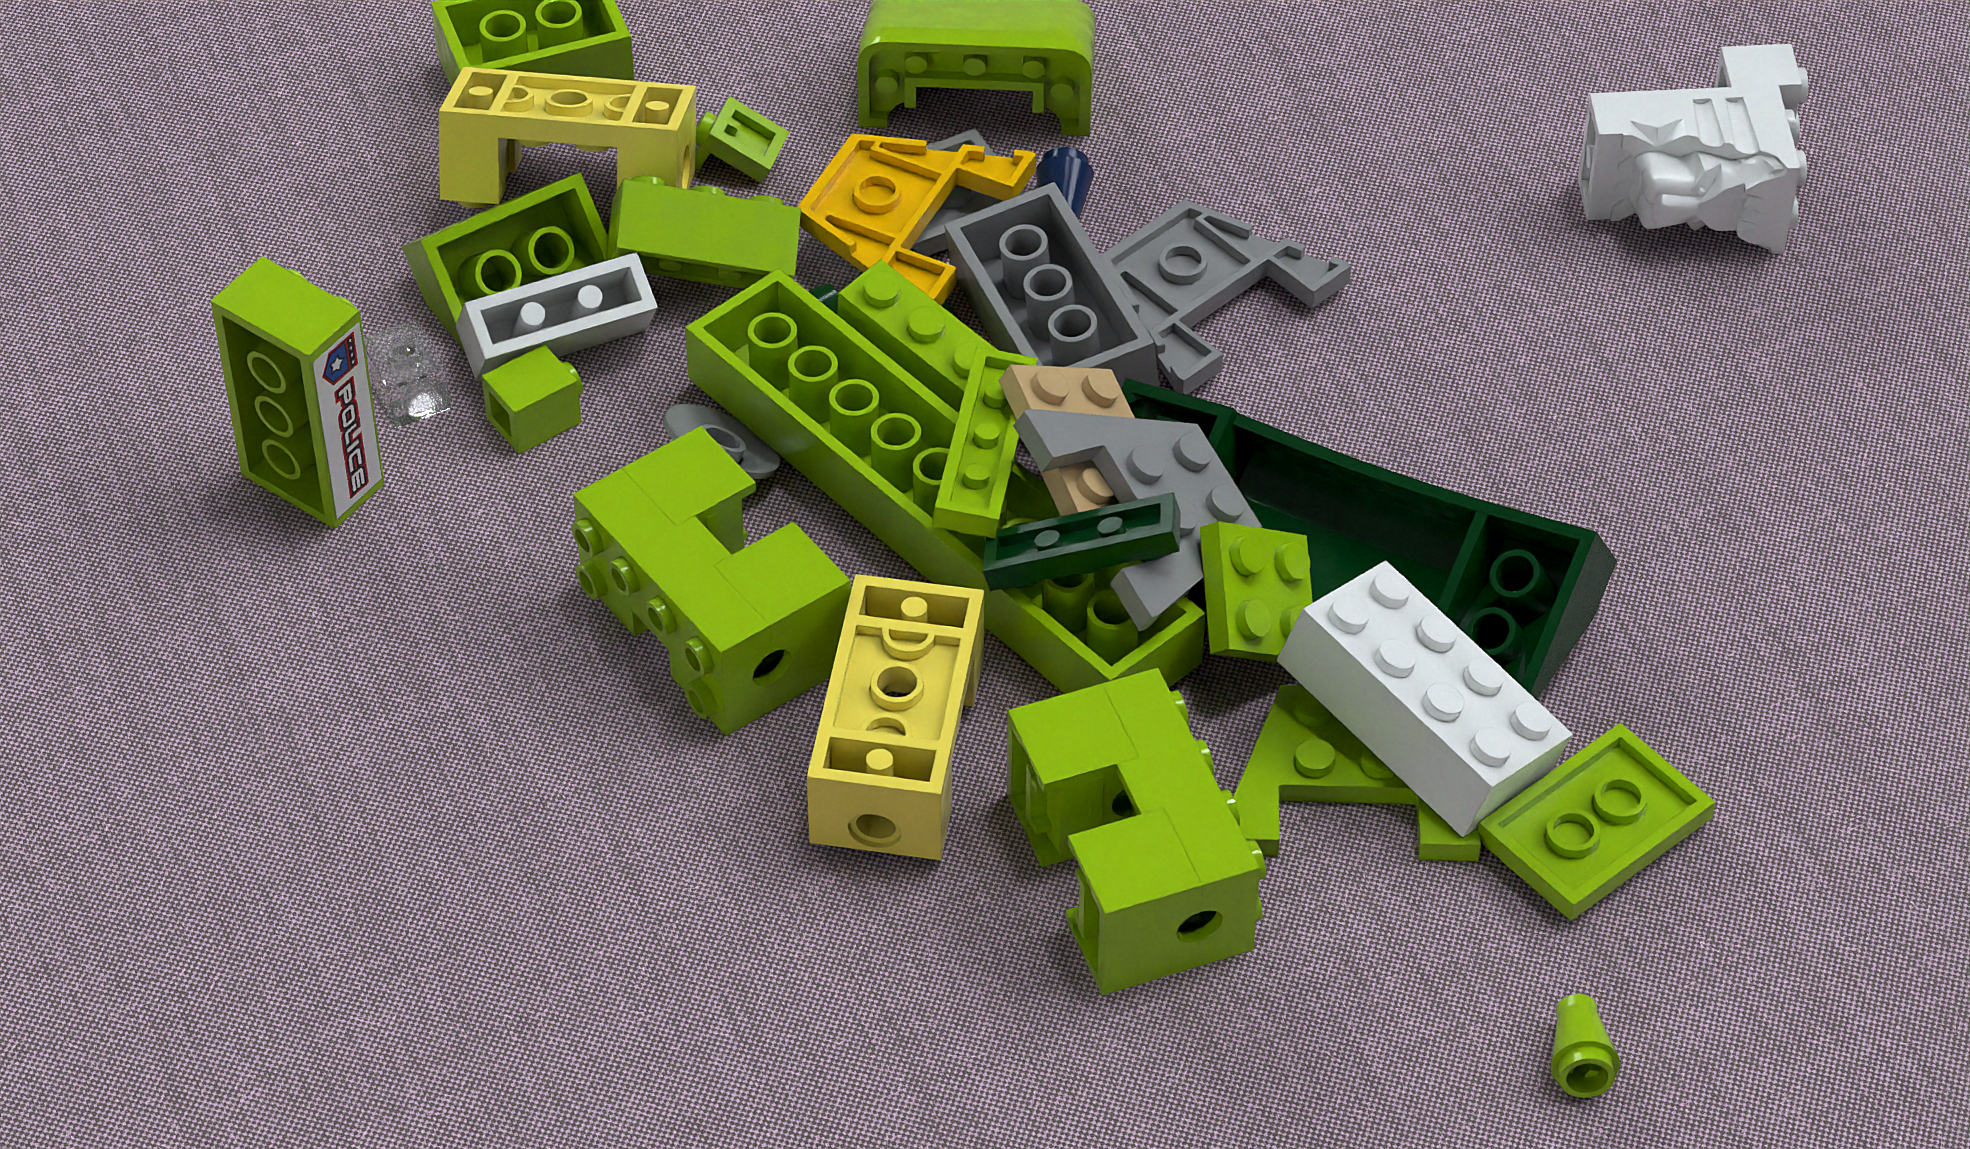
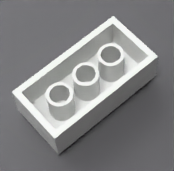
M1386 560L1303 608L1276 660L1462 837L1478 828L1479 822L1551 772L1573 735Z

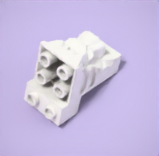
M1772 44L1721 47L1714 88L1590 93L1578 173V183L1586 220L1610 219V221H1620L1636 213L1641 224L1646 229H1657L1687 222L1696 231L1707 225L1715 231H1736L1737 237L1748 243L1760 245L1768 249L1772 254H1784L1788 230L1796 229L1799 213L1798 201L1795 195L1797 186H1804L1807 178L1805 153L1803 150H1796L1795 146L1798 145L1800 139V121L1797 108L1798 103H1805L1807 101L1808 76L1804 67H1797L1792 45Z

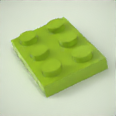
M1620 722L1480 821L1478 833L1481 843L1572 921L1711 820L1715 801Z

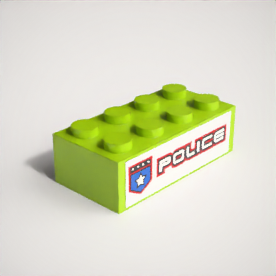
M262 256L210 300L241 475L336 529L385 484L360 310L346 298L334 296L308 282L296 270L285 269Z

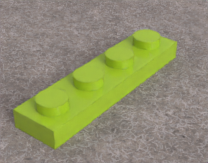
M976 346L935 503L933 527L996 539L1020 436L1013 426L1017 420L1002 390L999 379L1010 364L1037 366L1038 358Z

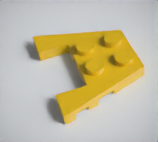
M851 133L797 206L801 208L799 227L863 273L882 259L942 306L957 284V267L910 251V249L956 185L1002 201L1019 196L1036 171V153L1028 150L1014 149L1013 158L985 155V146L963 144L958 152L927 149L926 140Z

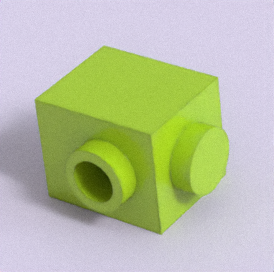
M545 344L521 356L514 357L505 364L481 375L486 418L518 454L582 423L579 396L583 394L584 389L580 376L569 362L561 363Z

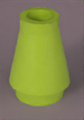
M1584 994L1569 995L1560 1000L1556 1006L1557 1024L1550 1066L1551 1074L1566 1093L1580 1098L1595 1097L1603 1094L1613 1085L1615 1076L1620 1068V1058L1600 1019L1595 1000Z

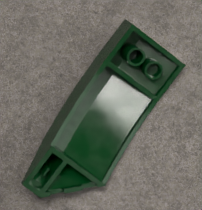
M1125 379L1121 390L1135 418L1199 425L1262 525L1261 528L1307 535L1313 603L1386 560L1536 700L1594 619L1617 563L1616 558L1596 531L1429 484L1302 439L1242 415L1233 407L1131 379ZM1203 579L1188 593L1206 601Z

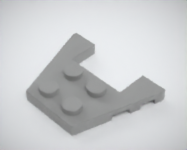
M1186 199L1100 255L1155 342L1158 366L1175 392L1185 395L1222 371L1223 353L1190 329L1196 323L1266 276L1272 278L1311 308H1314L1349 284L1351 277V265L1342 259L1332 256L1329 263L1306 255L1305 245L1287 238L1279 243H1275L1252 234L1251 224Z
M1029 409L1025 410L1013 425L1041 472L1093 460L1119 503L1174 492L1181 512L1180 552L1166 554L1152 561L1122 568L1110 582L1139 631L1149 628L1167 609L1177 604L1195 585L1204 579L1200 539L1201 526L1221 521L1258 528L1262 527L1198 424Z

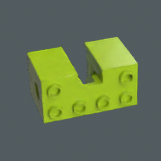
M699 426L575 492L573 500L576 522L572 524L571 530L579 552L580 565L576 566V576L584 592L593 600L599 598L634 637L650 629L669 650L671 677L684 690L687 701L693 711L702 719L709 717L722 733L728 736L831 677L851 594V580L794 521L755 543L744 547V540L748 538V532L743 528L742 499L756 492V482L702 426Z
M1158 668L1008 710L1007 795L1041 868L1077 858L1080 868L1075 869V876L1080 884L1079 906L1067 909L1065 918L1101 995L1254 950L1256 921L1261 920L1263 917L1262 905L1258 894L1259 880L1266 877V866L1261 849L1255 840L1246 841L1239 827V811L1232 793L1229 789L1220 790L1214 778V764L1206 742L1203 739L1195 741L1189 729L1188 712L1182 695L1178 690L1170 692Z

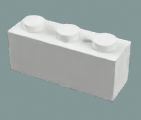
M635 252L466 302L458 318L456 329L477 382L482 380L481 375L543 344L556 357H560L646 331L658 306L639 256Z

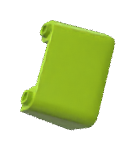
M873 0L867 13L857 59L859 127L888 128L890 112L896 105L904 102L905 108H916L918 87L1033 91L1032 113H1044L1045 107L1053 111L1060 119L1061 135L1090 136L1096 37L1095 14L1087 4L1079 0Z

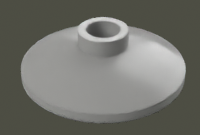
M676 404L666 411L663 425L672 440L702 426L752 479H765L776 473L780 465L778 453L738 419L721 411L696 404Z

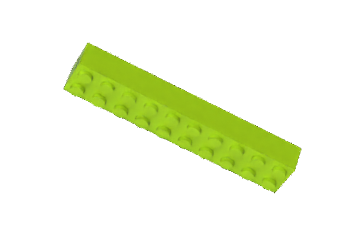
M776 269L685 327L688 378L933 584L984 590V627L1064 694L1154 668L1159 669L1169 688L1203 663L1206 613L1188 598L1184 597L1173 607L1171 606L1149 628L1139 631L1117 596L1110 582L1122 568L1143 563L1140 560L1104 567L1090 574L1075 573L1042 580L1028 587H1009L990 591L983 574L986 537L963 534L958 531L932 526L935 503L959 413L781 269ZM1015 459L998 529L1059 517L1060 514L1047 485Z

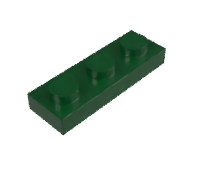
M1172 492L998 529L996 539L985 538L983 574L989 590L995 591L1009 587L1023 588L1042 580L1075 573L1090 574L1104 567L1137 560L1152 561L1166 554L1180 552L1181 512L1175 494Z

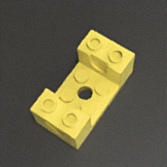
M463 67L439 109L440 200L457 201L459 205L467 208H484L491 204H499L506 191V177L508 173L515 172L522 159V146L542 147L551 142L575 144L577 149L586 152L605 151L610 147L617 148V189L623 179L631 180L637 176L657 177L664 180L667 184L666 186L689 189L695 175L697 86Z
M855 574L807 773L809 843L941 860L952 811V756L963 705L974 707L984 660V590ZM895 691L910 694L903 697H891L884 693Z

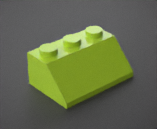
M579 172L559 178L401 247L424 301L465 352L456 329L464 303L605 262L608 236L582 174Z

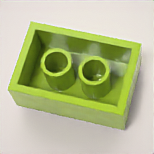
M438 0L431 2L436 51L451 88L463 67L635 81L631 34L615 0Z

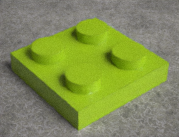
M1221 521L1201 526L1200 539L1210 654L1278 663L1276 660L1303 608L1313 603L1307 535Z

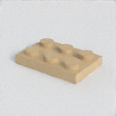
M1010 364L999 379V383L1016 420L1019 419L1025 410L1029 409L1135 418L1112 369ZM1093 460L1041 472L1060 516L1120 504Z

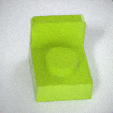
M729 96L717 115L707 110L696 126V145L698 147L695 151V169L699 171L711 153L762 183L771 170L789 131Z

